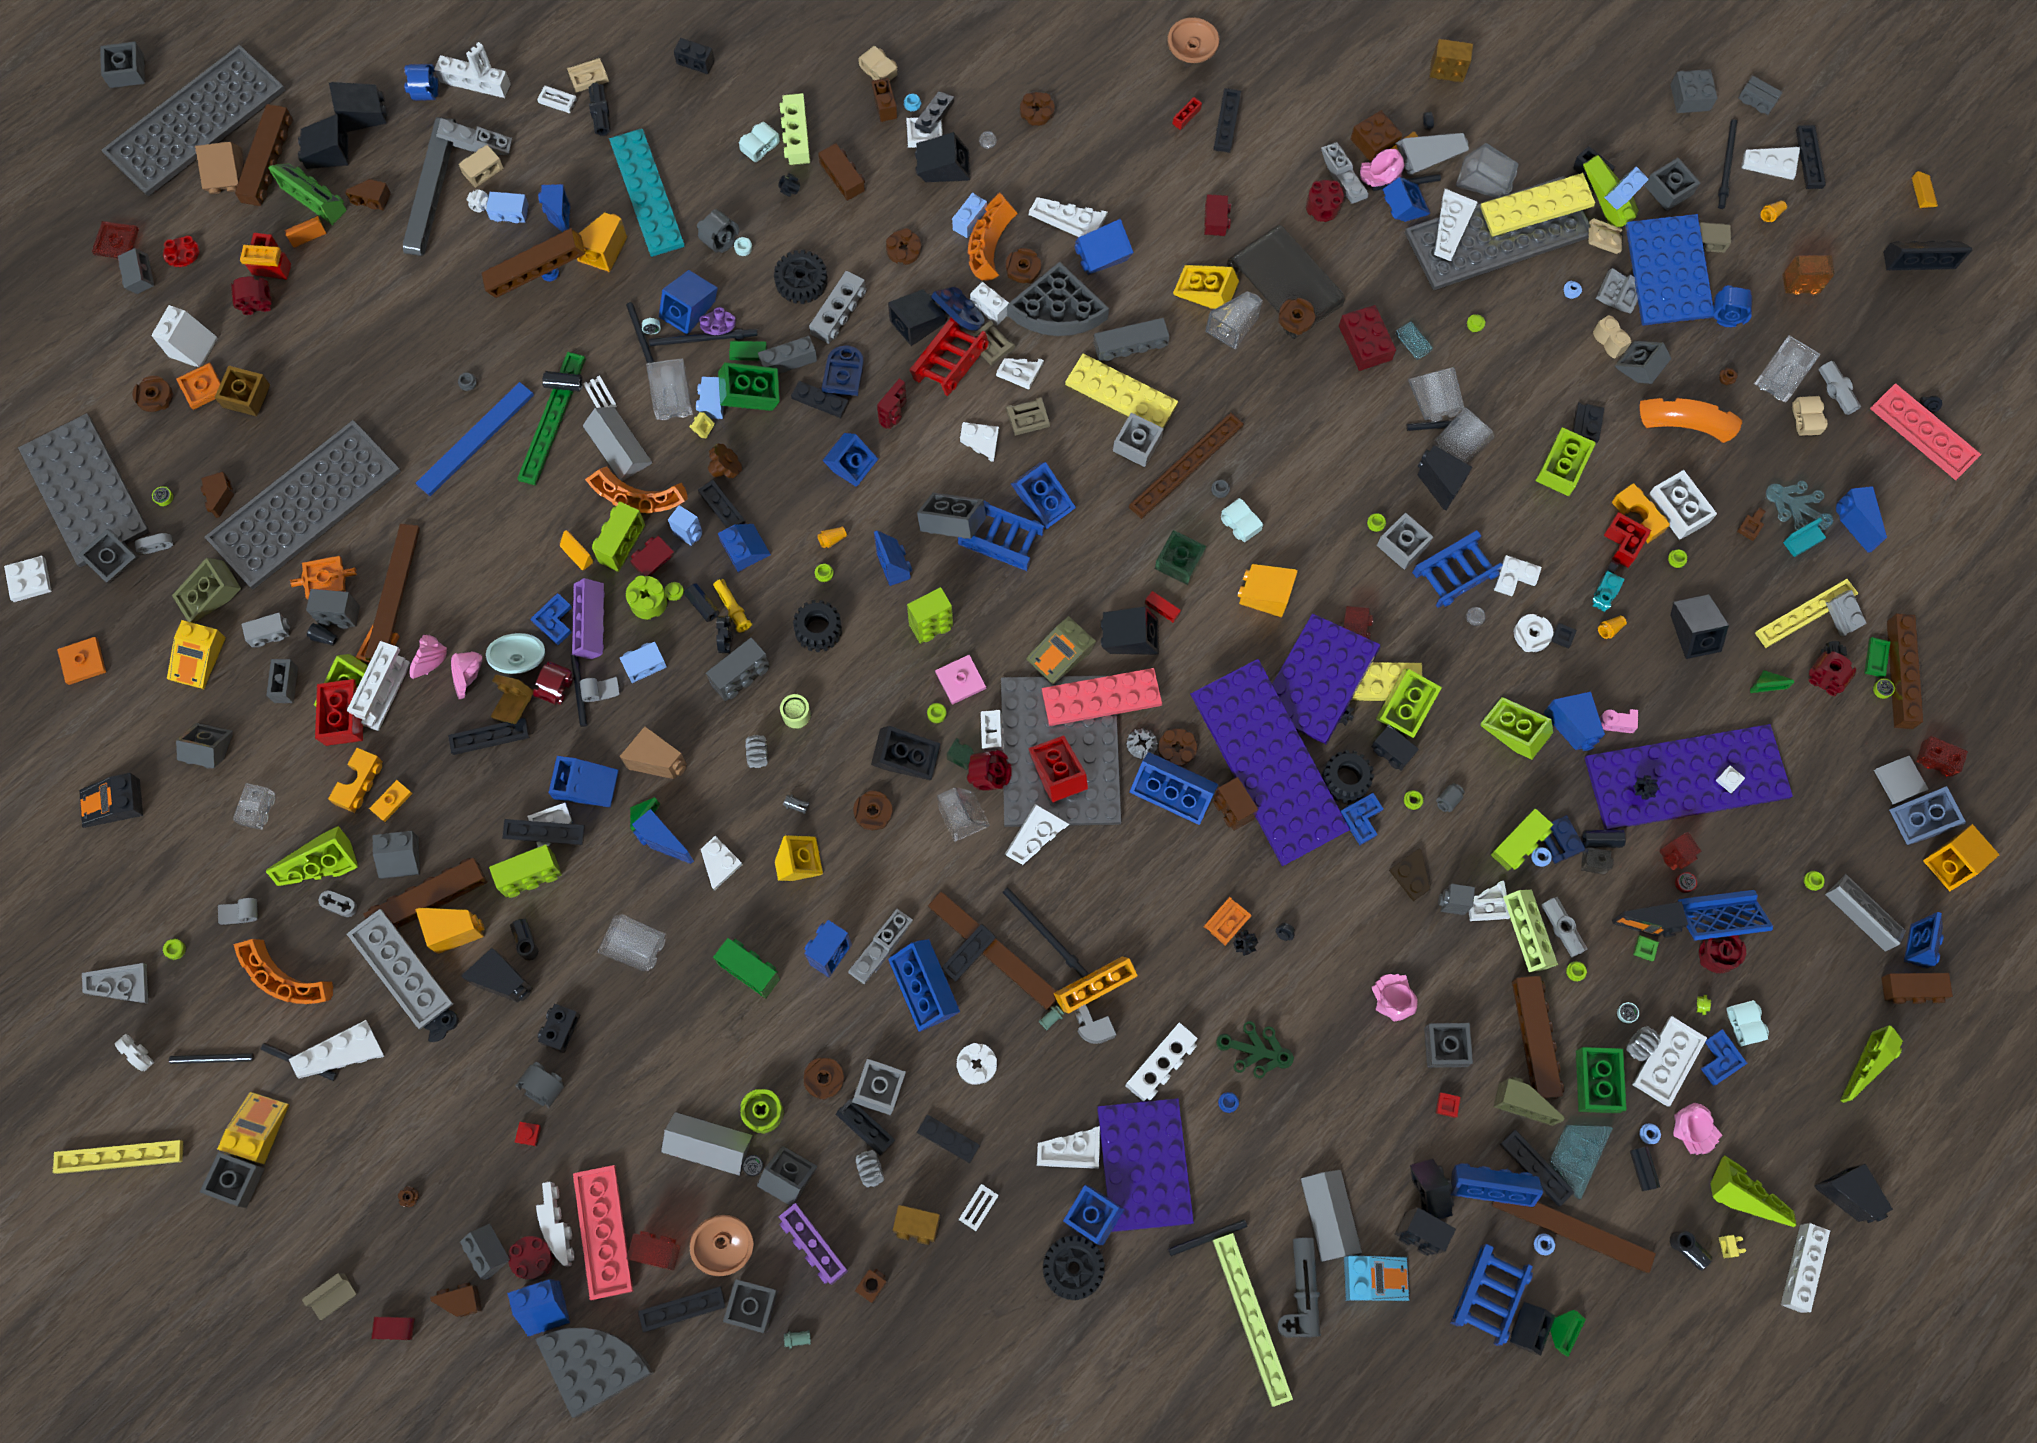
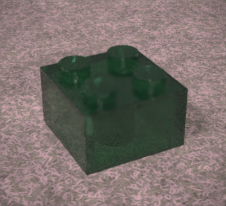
M1173 530L1156 560L1155 569L1188 585L1205 555L1207 546Z

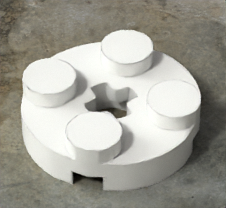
M1528 614L1522 617L1514 628L1515 640L1525 652H1538L1545 649L1553 636V628L1550 622L1544 617H1538L1536 614ZM1530 629L1538 632L1536 637L1529 634Z
M128 1034L122 1036L115 1043L121 1054L125 1053L128 1057L127 1060L140 1071L147 1070L154 1063L146 1055L148 1051L141 1044L136 1046L134 1040Z
M972 1043L963 1048L958 1055L957 1069L959 1075L969 1084H984L990 1081L996 1072L997 1059L994 1052L986 1045ZM980 1059L982 1067L973 1069L972 1061Z

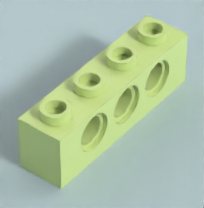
M803 94L782 95L783 103H780L781 114L784 113V117L781 118L782 128L786 130V132H782L783 142L787 143V147H784L785 158L789 159V165L810 163Z
M1519 890L1504 896L1503 898L1529 972L1543 971L1557 966L1558 963L1533 891Z

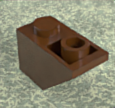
M889 78L871 81L880 122L897 119V108Z
M368 179L347 189L345 194L350 203L356 206L363 205L373 210L379 209L384 211L391 192L386 183Z
M223 471L201 478L203 484L201 491L207 499L205 507L216 518L222 515L234 496L230 479Z
M470 1282L458 1285L457 1290L450 1291L449 1288L436 1292L437 1295L430 1297L431 1302L456 1317H463L482 1311L478 1287L470 1285Z

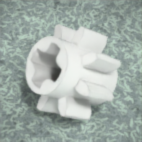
M482 190L469 193L466 200L469 201L470 209L475 212L484 211L487 208L488 195Z

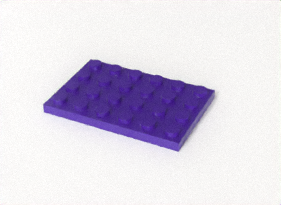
M1315 614L1311 615L1272 684L1297 731L1324 744L1328 743L1381 648L1380 644Z
M1179 1099L1098 1106L1107 1198L1125 1209L1112 1232L1194 1224Z

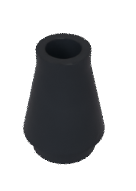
M312 623L307 631V637L310 640L334 646L338 639L337 635L319 623Z

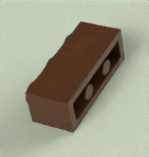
M835 143L818 153L821 166L847 201L865 191L864 177L861 173H857L854 163L852 161L849 162L843 148L840 149Z
M1893 973L1881 977L1885 1001H1893V1004H1903L1906 1001H1913V1004L1926 1003V1000H1932L1934 1004L1945 1003L1946 999L1953 997L1949 973Z

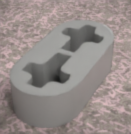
M167 533L156 534L135 541L136 552L139 554H149L173 546L172 536Z
M324 891L319 896L320 906L336 914L351 917L357 911V904L352 899L332 891ZM331 897V899H333L336 902L335 904H327V902H325V899ZM341 904H344V905H348V904H349V906H351V909H350V910H348V909L345 910V909H343L342 907H340V905H341Z

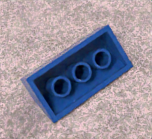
M1148 752L1141 763L1129 793L1200 825L1218 784Z
M929 939L912 942L888 959L919 1032L944 1022L960 1012Z
M1464 1163L1455 1165L1452 1170L1451 1184L1453 1190L1451 1195L1534 1207L1543 1195L1539 1177L1533 1176L1528 1172L1517 1174L1506 1169L1496 1171L1485 1166L1479 1168L1470 1167V1165Z

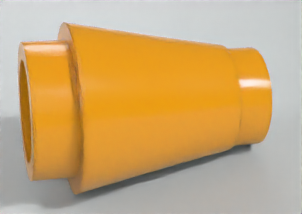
M1779 201L1764 206L1760 214L1762 220L1765 222L1775 221L1786 210L1787 205L1784 201Z
M844 527L824 530L818 534V540L822 548H830L847 537Z
M1621 615L1603 621L1598 627V632L1604 639L1613 638L1627 624V621Z

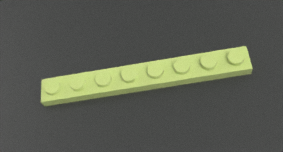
M1232 1233L1215 1239L1213 1243L1271 1405L1274 1407L1293 1400L1234 1235Z

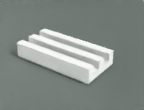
M478 42L476 44L477 48L473 46L471 48L472 53L468 51L466 55L474 75L481 78L491 68L483 45Z
M544 86L537 100L540 104L571 113V108L574 107L577 97Z
M600 375L595 380L591 379L589 383H583L596 408L601 407L591 391V387H594L604 407H617ZM597 384L601 385L611 405L608 406Z
M981 1184L959 1220L977 1231L999 1195ZM983 1190L986 1193L969 1220H966L965 1217ZM988 1196H992V1199L983 1211L977 1223L975 1225L972 1224V1221L976 1217L977 1213L983 1206Z

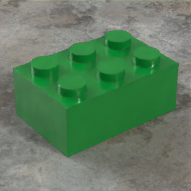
M724 363L718 371L720 406L773 411L778 405L779 385L777 368Z
M727 938L713 956L714 960L720 967L766 999L780 981L777 968L769 962L764 964L760 956L754 951L750 950L747 952L744 945L737 939L732 941Z
M1582 1047L1576 1050L1578 1112L1621 1113L1626 1111L1623 1049Z

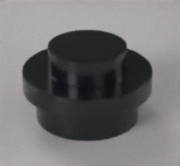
M1281 923L1275 930L1277 936L1284 941L1293 940L1295 936L1294 927L1287 923Z

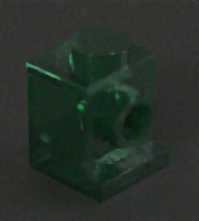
M956 738L947 752V760L967 770L969 768L970 756L974 754L973 749L966 744L961 745L960 740Z

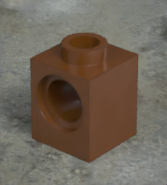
M869 1269L855 1289V1292L873 1304L887 1284V1281L884 1280L886 1275L877 1269L874 1272ZM870 1279L878 1281V1287L874 1291L867 1289L866 1285Z

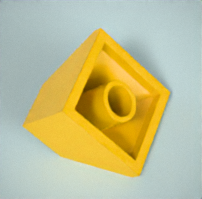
M787 835L783 837L775 859L778 881H795L823 874L816 837Z

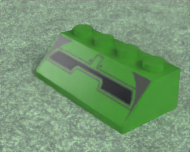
M291 164L271 165L269 167L281 189L331 225L347 211L341 197L331 194V191L323 185L321 187L312 176L307 177L299 167L295 168Z

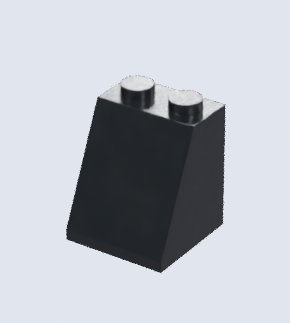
M329 83L334 112L338 115L346 132L387 124L385 116H388L385 105L382 103L385 102L383 92L378 90L376 84Z
M333 115L301 128V136L298 137L300 146L298 158L306 169L348 166V134L338 115Z
M955 132L916 143V173L924 182L970 180L969 150Z
M924 289L888 303L890 322L910 346H913L945 324L946 313L941 306L938 307L935 300L931 297L932 295L930 293L927 294Z
M1433 445L1431 450L1427 449L1422 456V460L1417 466L1420 468L1417 475L1440 506L1447 511L1473 467Z
M1710 595L1673 602L1670 616L1685 658L1690 659L1722 652L1729 624Z
M1146 606L1103 612V619L1101 620V628L1103 630L1101 646L1109 654H1159L1158 618Z
M494 948L486 952L461 975L463 979L473 986L517 1003L520 1000L524 1001L531 994L530 991L533 989Z
M1866 1164L1848 1167L1814 1185L1816 1190L1858 1222L1867 1221V1223L1875 1220L1876 1222L1888 1217V1212L1893 1210Z

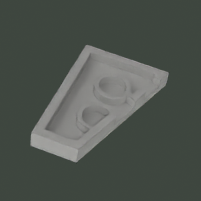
M139 963L82 973L83 993L148 1004L147 964Z

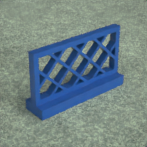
M1755 890L1678 899V902H1682L1688 922L1686 927L1694 940L1772 931L1773 929L1772 923L1757 901L1758 895ZM1742 914L1751 919L1749 921L1745 920L1743 918H1740V915ZM1722 917H1724V918H1726V919L1731 920V922H1730V923H1727V922L1722 921V920H1720V919H1721ZM1706 920L1711 922L1712 924L1711 926H1709L1707 924L1702 923L1701 921ZM1757 920L1764 923V925H1758L1753 922ZM1737 922L1745 927H1737L1734 924ZM1716 925H1719V926L1724 927V928H1726V929H1724V930H1719V929L1714 928V927H1715ZM1696 928L1706 930V932L1697 933Z

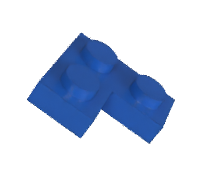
M557 593L530 620L554 643L559 645L572 633L560 621L572 606Z
M1374 793L1340 811L1359 845L1378 835L1368 820L1383 810Z
M1723 1029L1706 1039L1705 1043L1716 1059L1701 1068V1070L1713 1086L1748 1064Z

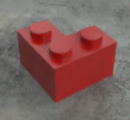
M254 233L250 244L279 247L272 235ZM281 252L278 266L245 265L252 275L287 280L292 264L286 254Z
M1618 512L1603 535L1620 544L1612 560L1629 568L1652 530Z

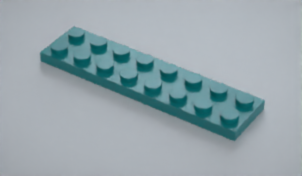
M643 129L609 138L650 256L653 257L685 247Z

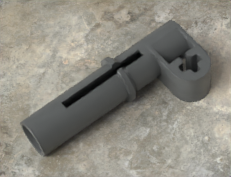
M1296 1238L1293 1239L1296 1293H1294V1296L1297 1298L1298 1314L1284 1315L1278 1321L1277 1328L1279 1333L1287 1338L1320 1337L1318 1305L1320 1292L1317 1291L1314 1239ZM1303 1261L1307 1263L1310 1310L1306 1309ZM1294 1318H1299L1300 1334H1295V1328H1291V1331L1287 1332L1286 1328H1283L1282 1325H1285L1287 1320L1290 1321V1324L1294 1325Z

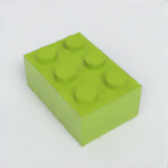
M1562 427L1544 461L1536 482L1570 496L1578 483L1596 442Z
M620 501L611 510V517L608 522L603 524L599 538H596L592 545L598 562L618 572L645 527L640 511Z
M941 587L907 604L909 626L919 643L929 642L935 635L939 633L944 634L953 627L952 605Z
M1403 669L1376 719L1387 726L1390 725L1403 735L1414 738L1442 687L1410 669Z
M1535 808L1495 849L1491 856L1507 871L1511 868L1515 870L1525 861L1523 856L1525 854L1529 856L1539 846L1536 842L1538 840L1542 842L1552 832L1550 828L1553 824Z
M546 844L489 867L496 888L505 897L509 898L518 896L521 891L526 889H536L541 883L553 882L558 879V876L562 875L555 854Z

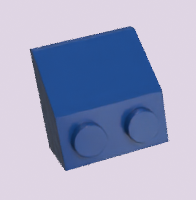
M1399 177L1383 189L1385 200L1392 209L1391 214L1395 219L1406 222L1430 214L1418 184Z
M542 185L538 198L539 203H542L543 213H546L548 220L561 232L568 230L570 202L564 185Z
M844 433L823 459V462L835 474L852 485L858 486L878 458L856 434Z
M754 524L733 525L718 533L720 542L737 572L771 555Z

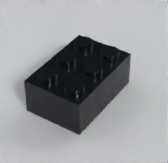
M1415 1208L1405 1212L1395 1235L1399 1237L1398 1240L1408 1246L1413 1244L1418 1247V1252L1429 1256V1254L1435 1255L1446 1252L1456 1228L1420 1208Z

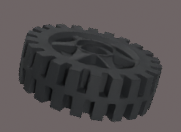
M794 250L793 255L791 252H788L787 257L783 255L781 261L778 260L777 266L774 269L775 285L778 292L783 298L786 297L787 301L790 302L792 300L795 304L800 301V304H804V301L807 300L810 303L812 298L817 300L818 295L821 296L823 290H826L828 282L827 270L823 260L818 255H813L811 251H808L806 254L805 250H801V253H798V250Z
M1079 1236L1061 1238L1053 1243L1045 1254L1043 1260L1044 1279L1048 1287L1061 1298L1068 1300L1084 1299L1098 1289L1104 1277L1105 1265L1103 1256L1098 1247L1086 1238ZM1070 1262H1076L1079 1265L1080 1269L1077 1274H1072L1068 1271V1264Z

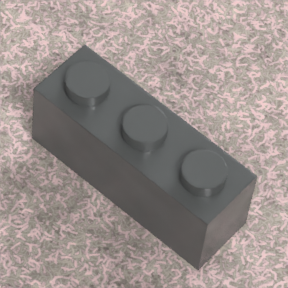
M810 336L758 353L761 367L777 368L778 374L817 361Z

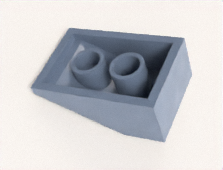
M1947 786L1889 810L1907 845L1966 825Z

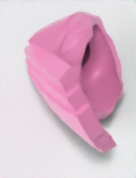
M1386 149L1380 152L1372 160V163H1362L1360 170L1361 180L1368 185L1376 187L1390 184L1397 178L1402 177L1404 168L1402 155L1397 149Z
M423 635L419 640L420 647L410 666V677L413 679L424 674L428 675L446 658L447 647H444L431 635Z
M455 653L452 656V678L459 699L465 698L466 687L478 676L482 663V655L479 653Z
M1383 975L1371 987L1378 1001L1376 1010L1390 1017L1394 1022L1406 1019L1416 1013L1417 997L1410 989L1406 975Z
M1693 1103L1679 1110L1674 1115V1137L1683 1141L1690 1154L1704 1155L1710 1153L1715 1148L1722 1134L1714 1126V1120L1708 1108L1699 1103Z

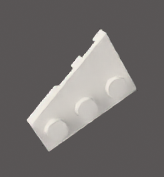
M1800 147L1746 150L1743 156L1742 168L1793 180L1796 176Z
M1035 804L1005 855L1023 865L1049 840L1051 841L1063 828L1065 829L1069 824Z

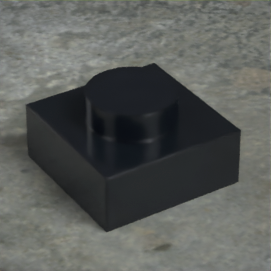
M1558 623L1551 642L1569 649L1577 630Z

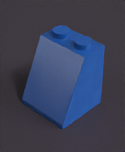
M1121 219L1078 237L1074 245L1076 253L1081 256L1082 269L1088 275L1126 262L1134 253Z
M690 270L686 271L662 289L659 318L688 335L700 321L699 318L705 315L714 304L717 287Z
M1591 692L1554 699L1544 711L1545 716L1551 719L1552 724L1575 750H1591L1605 735Z
M549 1279L508 1293L512 1314L528 1336L570 1323L560 1281Z

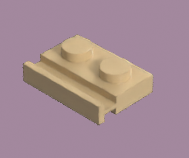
M600 58L567 68L576 93L589 89L592 83L604 84L609 82Z
M1594 218L1589 221V224H1591L1589 228V244L1615 254L1622 251L1621 228Z

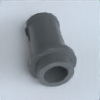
M791 794V796H786L783 806H786V809L791 808L806 814L807 809L800 807V805L808 808L810 802L795 798Z

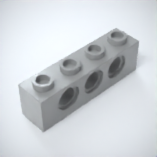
M845 271L809 325L812 336L828 344L838 336L840 327L846 324L848 315L857 306V301L866 293L864 279Z

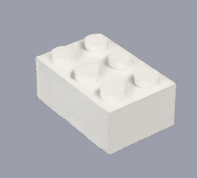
M1684 470L1655 486L1647 496L1661 515L1667 518L1670 528L1679 540L1707 525L1717 515Z

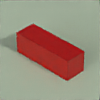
M1193 97L1173 118V125L1181 130L1201 110L1202 102Z
M1153 591L1145 600V605L1172 623L1176 621L1181 613L1179 608Z

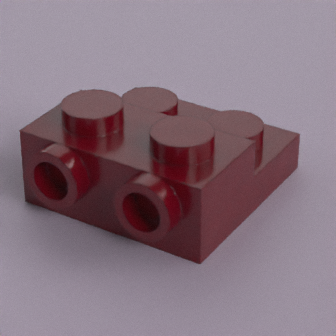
M900 378L877 404L879 423L885 429H891L902 418L901 408L906 404L907 399L905 382Z

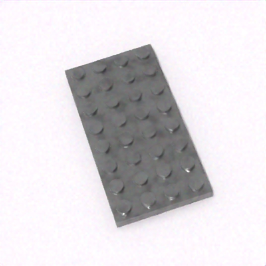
M88 414L18 447L79 567L87 563L78 554L106 529L112 530L125 544L150 532Z

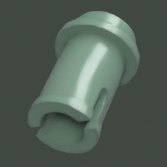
M1056 1005L1054 1008L1051 1007V1010L1038 1022L1045 1030H1048L1058 1019H1062L1064 1013Z
M810 1330L794 1333L788 1331V1333L784 1334L785 1347L789 1346V1348H792V1346L811 1344Z

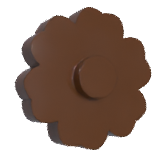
M717 443L709 450V456L712 460L708 465V470L714 477L725 474L728 478H735L742 471V464L738 461V456L732 449H727L724 444Z

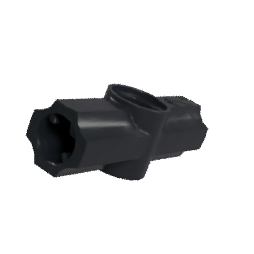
M592 83L589 86V108L593 119L595 134L606 136L610 132L608 120L610 114L605 98L604 86L599 83Z

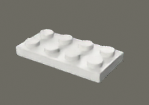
M1672 1016L1668 1018L1659 1034L1661 1042L1658 1048L1650 1057L1646 1058L1632 1083L1633 1086L1667 1107L1672 1104L1707 1037Z

